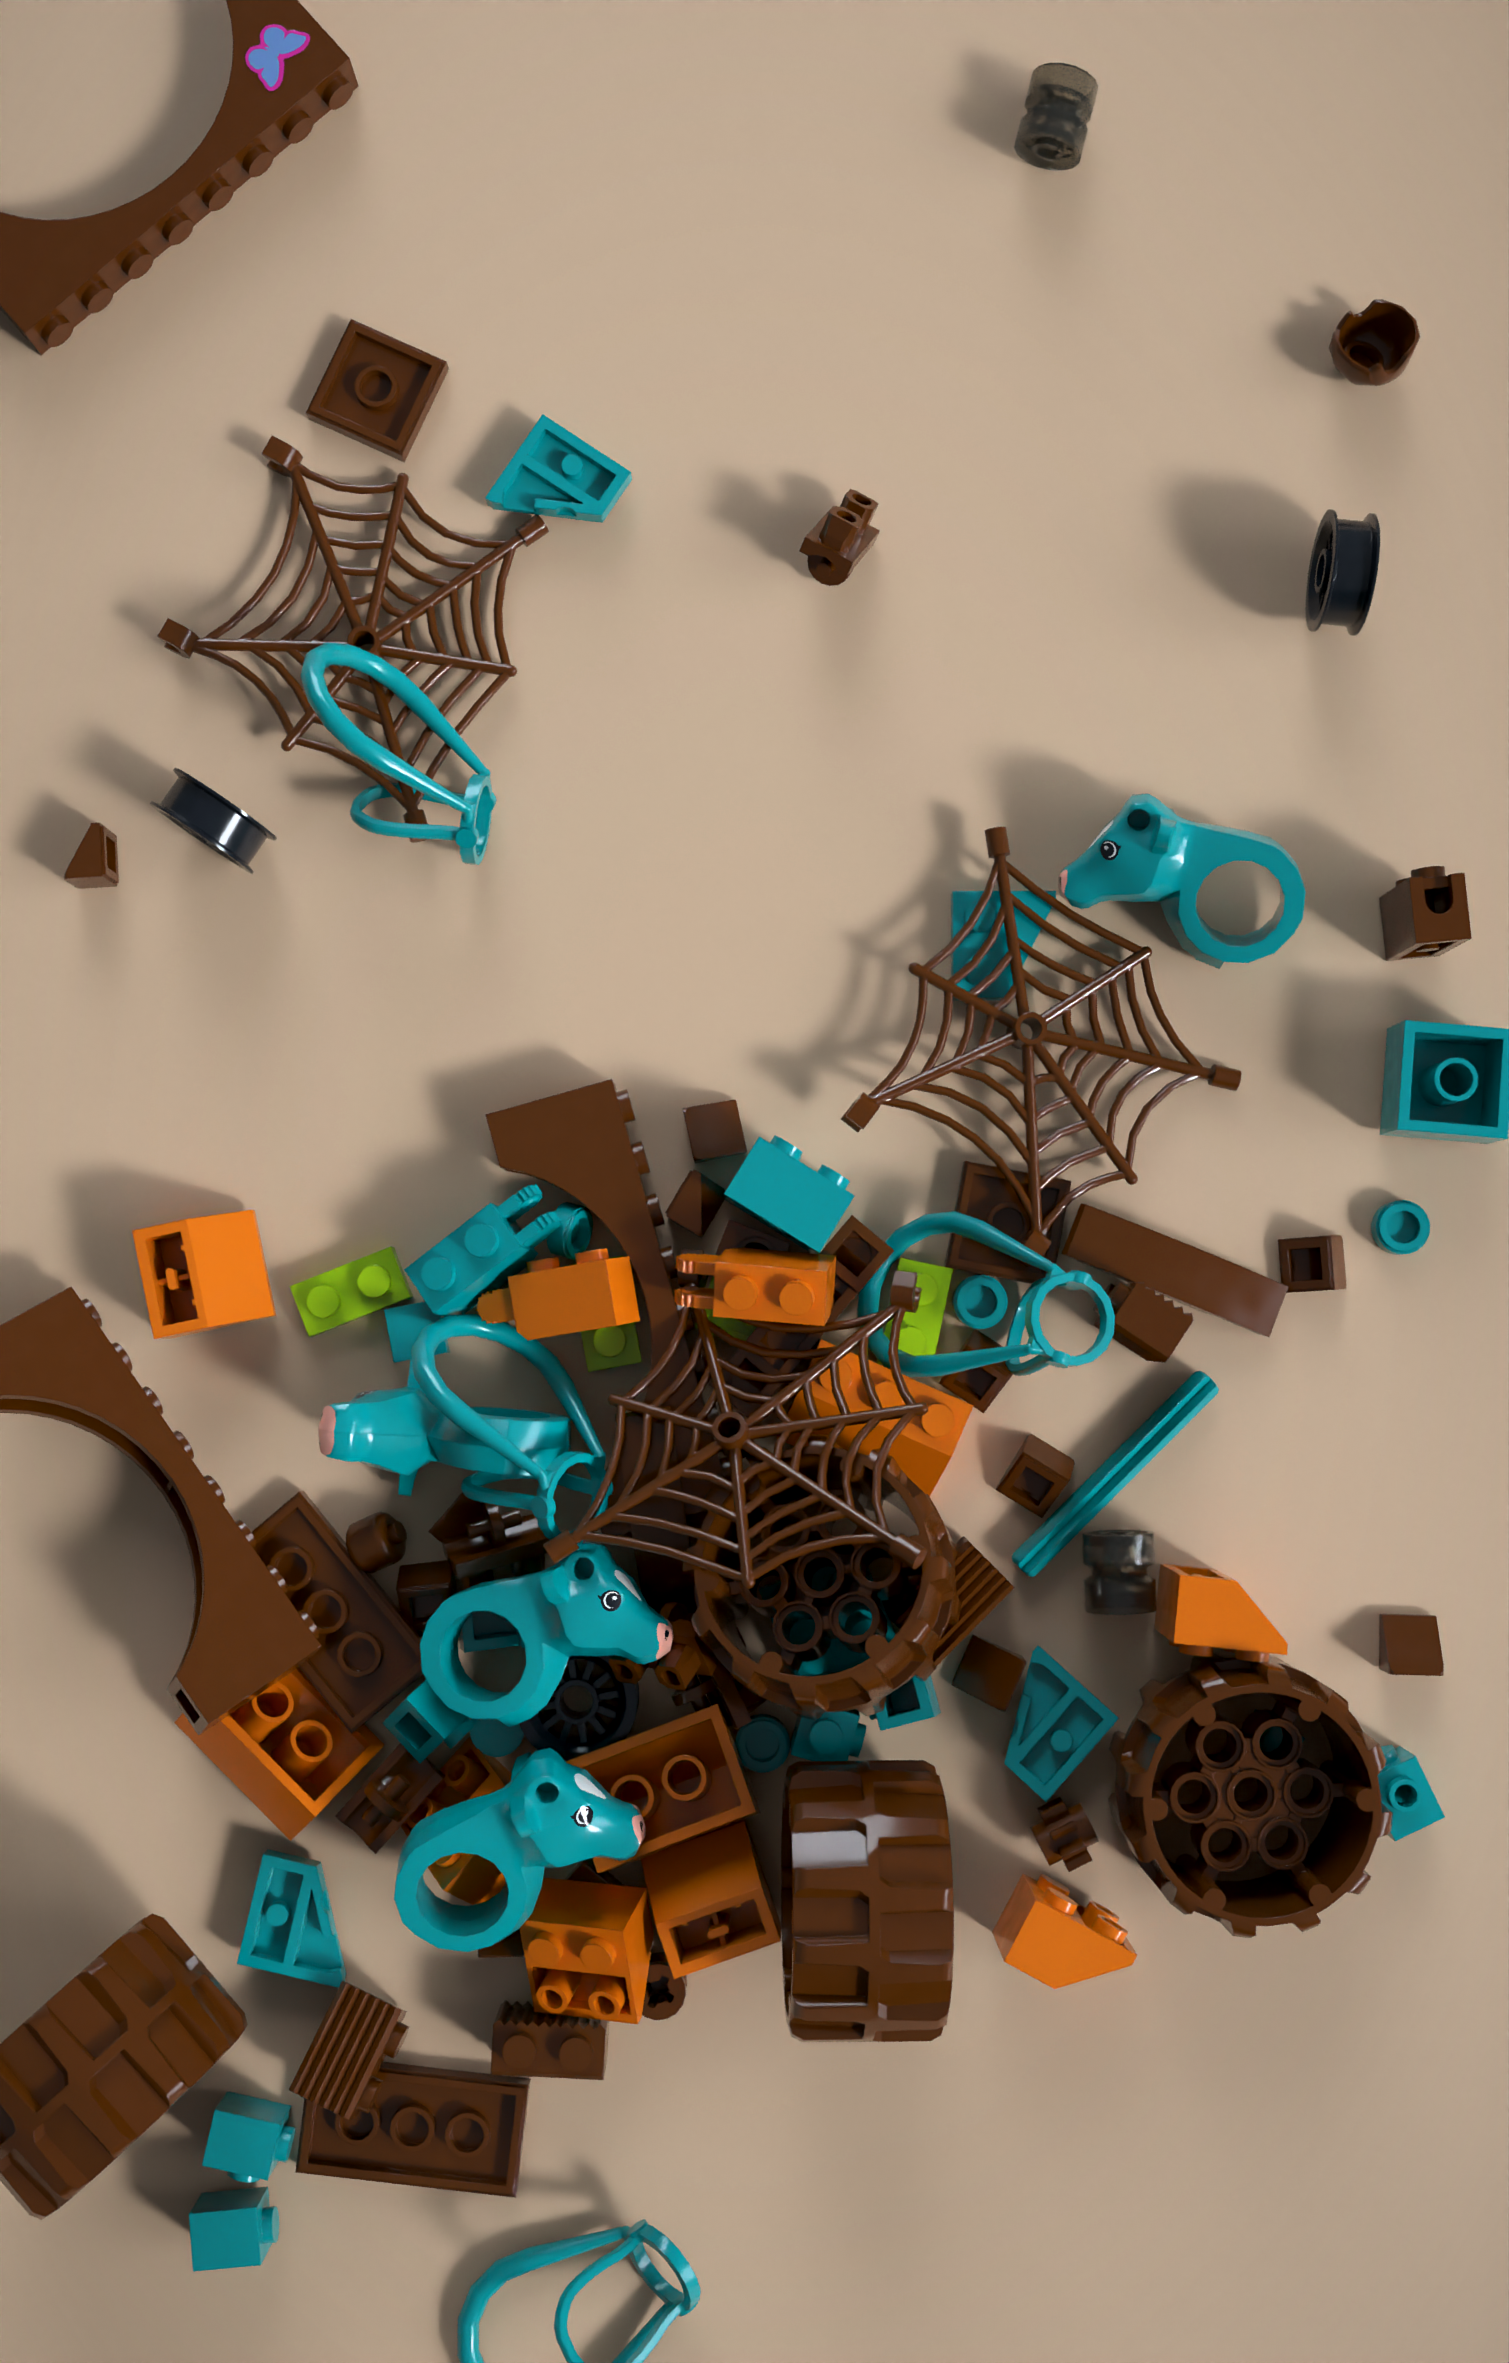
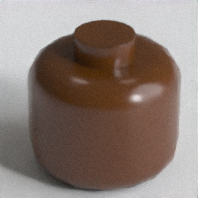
M380 1511L349 1526L346 1532L347 1551L351 1560L360 1570L367 1573H375L397 1563L403 1558L406 1551L407 1533L401 1522L396 1521L390 1514Z

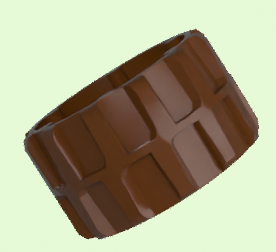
M829 1434L811 1435L808 1439L809 1446H804L802 1449L799 1472L816 1483L820 1454ZM836 1442L829 1456L827 1490H843V1462L848 1450L840 1447ZM793 1448L782 1453L781 1460L790 1466ZM880 1449L871 1450L869 1455L857 1453L852 1465L851 1491L855 1509L867 1517L869 1516L864 1508L874 1511L871 1502L872 1472ZM748 1454L746 1459L750 1466L743 1470V1472L761 1461ZM889 1454L881 1472V1506L884 1500L888 1501L904 1512L916 1524L919 1535H912L909 1538L927 1549L926 1557L917 1569L911 1568L889 1553L890 1547L883 1542L843 1544L806 1553L784 1562L755 1579V1585L750 1589L745 1588L741 1582L682 1561V1572L694 1585L697 1610L692 1616L691 1624L698 1638L714 1652L722 1665L732 1674V1677L750 1692L789 1709L801 1718L816 1721L824 1712H843L853 1709L858 1710L865 1716L883 1711L885 1698L888 1694L906 1684L914 1676L920 1681H926L935 1671L936 1666L932 1659L934 1651L948 1623L954 1625L959 1621L962 1604L956 1591L955 1558L957 1552L953 1540L930 1496L925 1494L906 1476L894 1457ZM773 1469L754 1475L745 1483L747 1504L762 1491L786 1478ZM794 1485L769 1497L748 1515L749 1529L779 1509L790 1505L787 1504L790 1501L809 1493ZM709 1489L704 1499L735 1512L732 1492L726 1489ZM837 1495V1497L844 1501V1495ZM822 1503L817 1511V1515L835 1510ZM703 1509L706 1517L701 1530L738 1544L736 1523ZM802 1510L794 1512L761 1531V1538L764 1541L774 1533L782 1530L785 1526L800 1522L808 1518V1516ZM836 1520L804 1529L799 1541L792 1546L782 1547L776 1543L769 1548L770 1551L767 1557H758L753 1560V1568L756 1569L779 1554L798 1546L835 1537L832 1534V1529ZM857 1526L852 1534H868V1532ZM701 1539L697 1540L696 1545L684 1551L735 1570L740 1559L739 1554ZM880 1557L893 1560V1570L885 1580L872 1582L866 1578L867 1568L873 1560ZM825 1566L836 1568L837 1578L829 1589L823 1591L812 1589L811 1579L818 1569ZM770 1575L779 1576L781 1587L778 1593L773 1598L767 1600L758 1599L756 1591L759 1582L764 1577ZM921 1575L919 1592L910 1615L899 1632L888 1643L885 1639L888 1631L887 1620L878 1606L880 1600H889L897 1597L904 1590L908 1582V1576ZM748 1603L759 1614L774 1618L772 1624L773 1636L779 1646L783 1648L781 1655L769 1651L764 1653L759 1663H757L746 1650L740 1638L735 1619H742L747 1615ZM857 1610L871 1612L872 1622L865 1633L856 1636L846 1634L845 1624L851 1613ZM802 1619L814 1620L815 1632L812 1638L804 1644H792L790 1641V1631L793 1625ZM836 1638L849 1650L857 1653H867L870 1657L868 1660L852 1668L837 1673L819 1676H801L798 1673L802 1661H814L825 1655L831 1645V1640Z
M1214 1652L1211 1657L1194 1656L1190 1670L1168 1680L1166 1683L1162 1684L1155 1679H1150L1139 1690L1143 1705L1132 1720L1127 1733L1125 1734L1119 1730L1114 1732L1109 1750L1116 1760L1115 1793H1111L1108 1801L1111 1815L1121 1829L1135 1860L1171 1905L1183 1914H1192L1195 1911L1220 1922L1232 1936L1252 1938L1256 1936V1926H1275L1292 1923L1301 1932L1307 1931L1321 1923L1317 1913L1328 1908L1346 1892L1361 1894L1371 1880V1876L1364 1869L1370 1860L1377 1838L1391 1832L1393 1813L1381 1802L1378 1774L1386 1764L1384 1753L1380 1744L1363 1732L1358 1721L1349 1711L1346 1699L1320 1681L1288 1665L1277 1657L1269 1655V1662H1251L1234 1657L1223 1658ZM1248 1693H1267L1276 1700L1272 1711L1268 1709L1257 1710L1248 1715L1241 1729H1238L1223 1715L1216 1713L1215 1709L1211 1706L1213 1703L1225 1698ZM1297 1715L1308 1722L1319 1720L1330 1743L1333 1761H1324L1318 1768L1305 1758L1300 1757L1303 1749L1302 1736L1297 1727L1293 1725ZM1191 1718L1192 1720L1185 1731V1742L1189 1751L1193 1754L1191 1761L1174 1763L1165 1770L1161 1777V1782L1153 1783L1157 1766L1167 1745L1177 1731ZM1270 1727H1281L1283 1738L1279 1747L1271 1752L1261 1751L1259 1741L1263 1732ZM1225 1729L1227 1733L1225 1748L1216 1754H1206L1203 1750L1205 1736L1212 1730ZM1302 1775H1312L1313 1789L1310 1794L1303 1799H1292L1290 1792L1294 1780ZM1247 1777L1256 1778L1258 1788L1254 1797L1246 1802L1235 1801L1234 1790L1238 1782ZM1189 1780H1200L1202 1783V1793L1199 1799L1187 1805L1178 1803L1177 1795L1181 1785ZM1168 1806L1179 1818L1192 1823L1190 1835L1191 1842L1199 1853L1197 1860L1190 1854H1182L1173 1863L1163 1855L1156 1839L1153 1821L1163 1820L1168 1814ZM1330 1808L1323 1827L1308 1847L1306 1832L1300 1826L1302 1819L1319 1817ZM1287 1826L1288 1838L1286 1843L1275 1850L1266 1849L1265 1838L1267 1833L1274 1827ZM1222 1828L1232 1830V1842L1227 1849L1221 1852L1209 1851L1208 1842L1215 1831ZM1251 1852H1256L1269 1866L1279 1869L1266 1876L1251 1880H1215L1219 1871L1233 1872L1243 1867L1248 1861Z
M924 1760L798 1761L788 1766L784 1780L782 1804L781 1935L786 2021L791 2037L801 2042L932 2041L941 2036L943 2027L947 2024L951 2002L954 1956V1901L947 1807L941 1779L937 1775L934 1765Z
M151 1914L140 1920L0 2044V2181L26 2212L33 2217L42 2220L51 2215L91 2182L175 2104L232 2047L248 2025L243 2010L164 1917Z

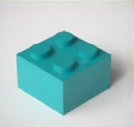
M1404 1020L1387 1028L1380 1135L1489 1144L1508 1139L1509 1029Z
M774 1135L770 1143L759 1137L724 1193L725 1200L808 1252L819 1254L855 1196L845 1190L850 1181L823 1164L817 1172L799 1161L803 1152Z

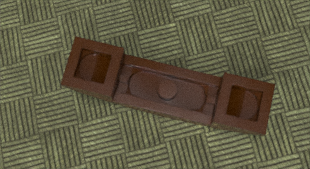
M853 1215L819 1253L836 1255L834 1309L826 1323L834 1322L894 1252L890 1246ZM757 1327L746 1342L769 1349L804 1351L810 1350L825 1332H779ZM739 1348L728 1362L747 1371L768 1375H781L791 1373L801 1360L763 1357ZM722 1368L725 1383L746 1393L772 1396L782 1384H769L742 1379ZM711 1381L709 1385L714 1389L713 1383ZM729 1395L731 1404L746 1417L763 1405L744 1402Z
M669 1406V1407H662V1408H664V1409L671 1410L670 1406ZM634 1412L625 1413L624 1441L620 1453L624 1488L634 1472L642 1441L643 1415ZM652 1418L649 1451L642 1476L633 1492L658 1476L664 1451V1421ZM673 1434V1449L668 1470L678 1464L675 1434ZM681 1478L665 1488L683 1492ZM652 1495L628 1511V1514L660 1518L688 1526L684 1502L672 1498ZM630 1523L633 1539L665 1545L681 1551L691 1547L690 1537L658 1527ZM634 1549L641 1591L648 1605L660 1614L661 1609L666 1603L678 1602L685 1604L689 1613H695L697 1607L694 1585L682 1572V1561L666 1555Z

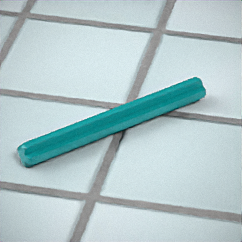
M1194 1372L1013 1553V1562L1027 1576H1036L1218 1394L1219 1388L1216 1383L1204 1372Z

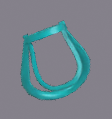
M327 642L309 651L304 658L301 681L310 706L325 728L352 754L378 771L412 787L414 794L416 790L424 793L422 800L445 804L462 812L460 827L378 820L366 815L362 810L374 800L393 796L383 786L375 785L363 790L353 800L350 809L352 821L362 829L379 835L456 841L460 846L462 862L479 865L486 851L492 810L497 801L496 796L492 792L490 770L484 766L427 695L403 672L381 657L351 644ZM330 665L347 666L369 675L391 690L478 774H473L469 779L465 794L447 790L357 728L342 713L329 694L324 679L325 668ZM392 783L401 792L399 783Z
M957 1211L925 1214L896 1229L885 1241L894 1252L859 1292L857 1317L878 1312L881 1287L892 1264L911 1245L930 1235L955 1233L1047 1272L1046 1277L1032 1283L1020 1299L1009 1328L1005 1347L914 1356L898 1349L901 1373L911 1378L945 1376L1006 1361L1009 1371L1015 1376L1030 1375L1049 1365L1058 1368L1079 1366L1094 1361L1105 1352L1114 1335L1115 1314L1111 1300L1101 1285L1092 1280L1090 1274L1079 1270H1071L1066 1273L1050 1260L985 1221ZM1054 1288L1070 1291L1083 1289L1089 1293L1097 1305L1100 1315L1099 1334L1093 1346L1081 1355L1070 1356L1065 1352L1055 1350L1043 1335L1039 1322L1040 1307L1046 1294ZM1026 1326L1029 1339L1027 1344L1020 1345ZM880 1328L868 1338V1348L884 1367L891 1369L888 1355L890 1340L884 1334L883 1328ZM1029 1354L1037 1355L1026 1362L1020 1363L1019 1357Z
M467 1314L447 1315L425 1326L417 1337L411 1354L414 1377L429 1402L454 1424L532 1475H503L477 1472L462 1480L461 1491L467 1498L479 1502L532 1510L545 1537L551 1540L562 1533L553 1517L556 1511V1504L553 1499L556 1486L560 1485L578 1492L591 1494V1506L606 1474L604 1469L606 1454L572 1379L559 1359L537 1339L527 1340L516 1331V1327L506 1322L487 1324L486 1321H481L482 1318L479 1315ZM475 1336L496 1341L520 1353L541 1371L593 1455L581 1451H566L556 1457L546 1470H543L446 1386L435 1366L434 1352L439 1343L451 1337ZM576 1463H582L587 1468L591 1480L565 1471ZM506 1479H536L539 1483L536 1496L480 1486ZM612 1482L594 1518L607 1509L608 1496L613 1492Z
M645 2219L638 2221L632 2227L623 2226L527 2247L496 2260L471 2285L458 2316L457 2356L460 2363H484L479 2350V2323L489 2299L507 2281L530 2271L624 2239L625 2242L586 2267L567 2285L559 2298L556 2308L554 2331L557 2343L567 2363H584L577 2354L568 2335L567 2320L571 2303L576 2294L590 2280L629 2254L640 2276L649 2288L664 2302V2305L611 2363H643L676 2317L688 2314L698 2304L701 2294L698 2279L689 2262L676 2245L665 2234L649 2225ZM643 2243L655 2249L666 2260L675 2272L682 2286L683 2293L670 2285L658 2272L648 2257Z

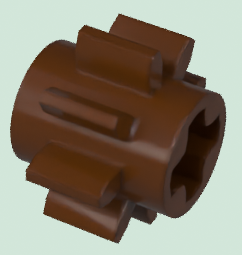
M1058 1797L1037 1808L1043 1821L1030 1828L1049 1866L1063 1860L1068 1872H1071L1093 1861L1087 1847L1099 1842L1080 1803L1067 1809L1061 1797Z

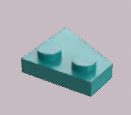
M542 414L485 499L487 505L494 510L603 523L632 481V475L629 470Z
M952 891L951 940L968 921L984 891ZM999 891L992 892L974 928L951 954V977L972 960L988 938L1001 907ZM1011 891L1016 898L1046 920L1052 906L1030 891ZM1045 891L1056 899V891ZM1013 906L1018 938L1032 947L1041 928ZM1004 923L996 942L978 966L957 983V986L970 991L992 972L1008 952ZM1020 949L1023 966L1028 955ZM1010 963L998 978L977 997L982 1000H1001L1013 985Z
M1038 1645L1032 1652L1004 1764L1047 1802L1116 1723L1119 1717Z
M270 1849L264 1852L237 1964L339 1988L342 1981H345L346 1970L321 1861Z

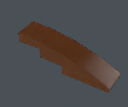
M1082 1203L1061 1253L1128 1283L1145 1282L1146 1289L1154 1288L1157 1294H1163L1165 1297L1200 1312L1214 1315L1267 1337H1270L1288 1290V1286L1242 1266Z

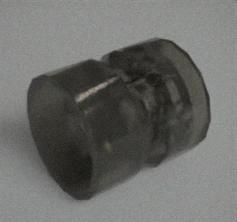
M1047 63L1039 65L1033 70L1025 101L1027 114L1021 118L1014 145L1017 155L1025 162L1038 168L1053 171L1072 169L1080 163L1088 131L1086 124L1091 119L1098 91L1096 79L1091 74L1077 66L1066 63Z
M1098 1530L1082 1533L1083 1564L1091 1569L1092 1574L1083 1580L1085 1611L1104 1615H1133L1156 1611V1579L1147 1574V1568L1155 1563L1154 1532L1147 1530Z

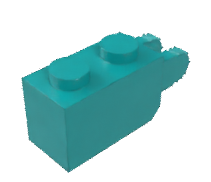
M537 1184L523 1187V1189L499 1206L492 1203L488 1204L404 1269L434 1314L441 1316L464 1315L478 1304V1298L482 1296V1293L497 1290L508 1281V1276L518 1274L527 1267L526 1262L534 1261L538 1255L534 1247L558 1229L562 1221L556 1211L547 1212L537 1217L534 1222H531L521 1230L516 1220L536 1206L543 1198V1193Z

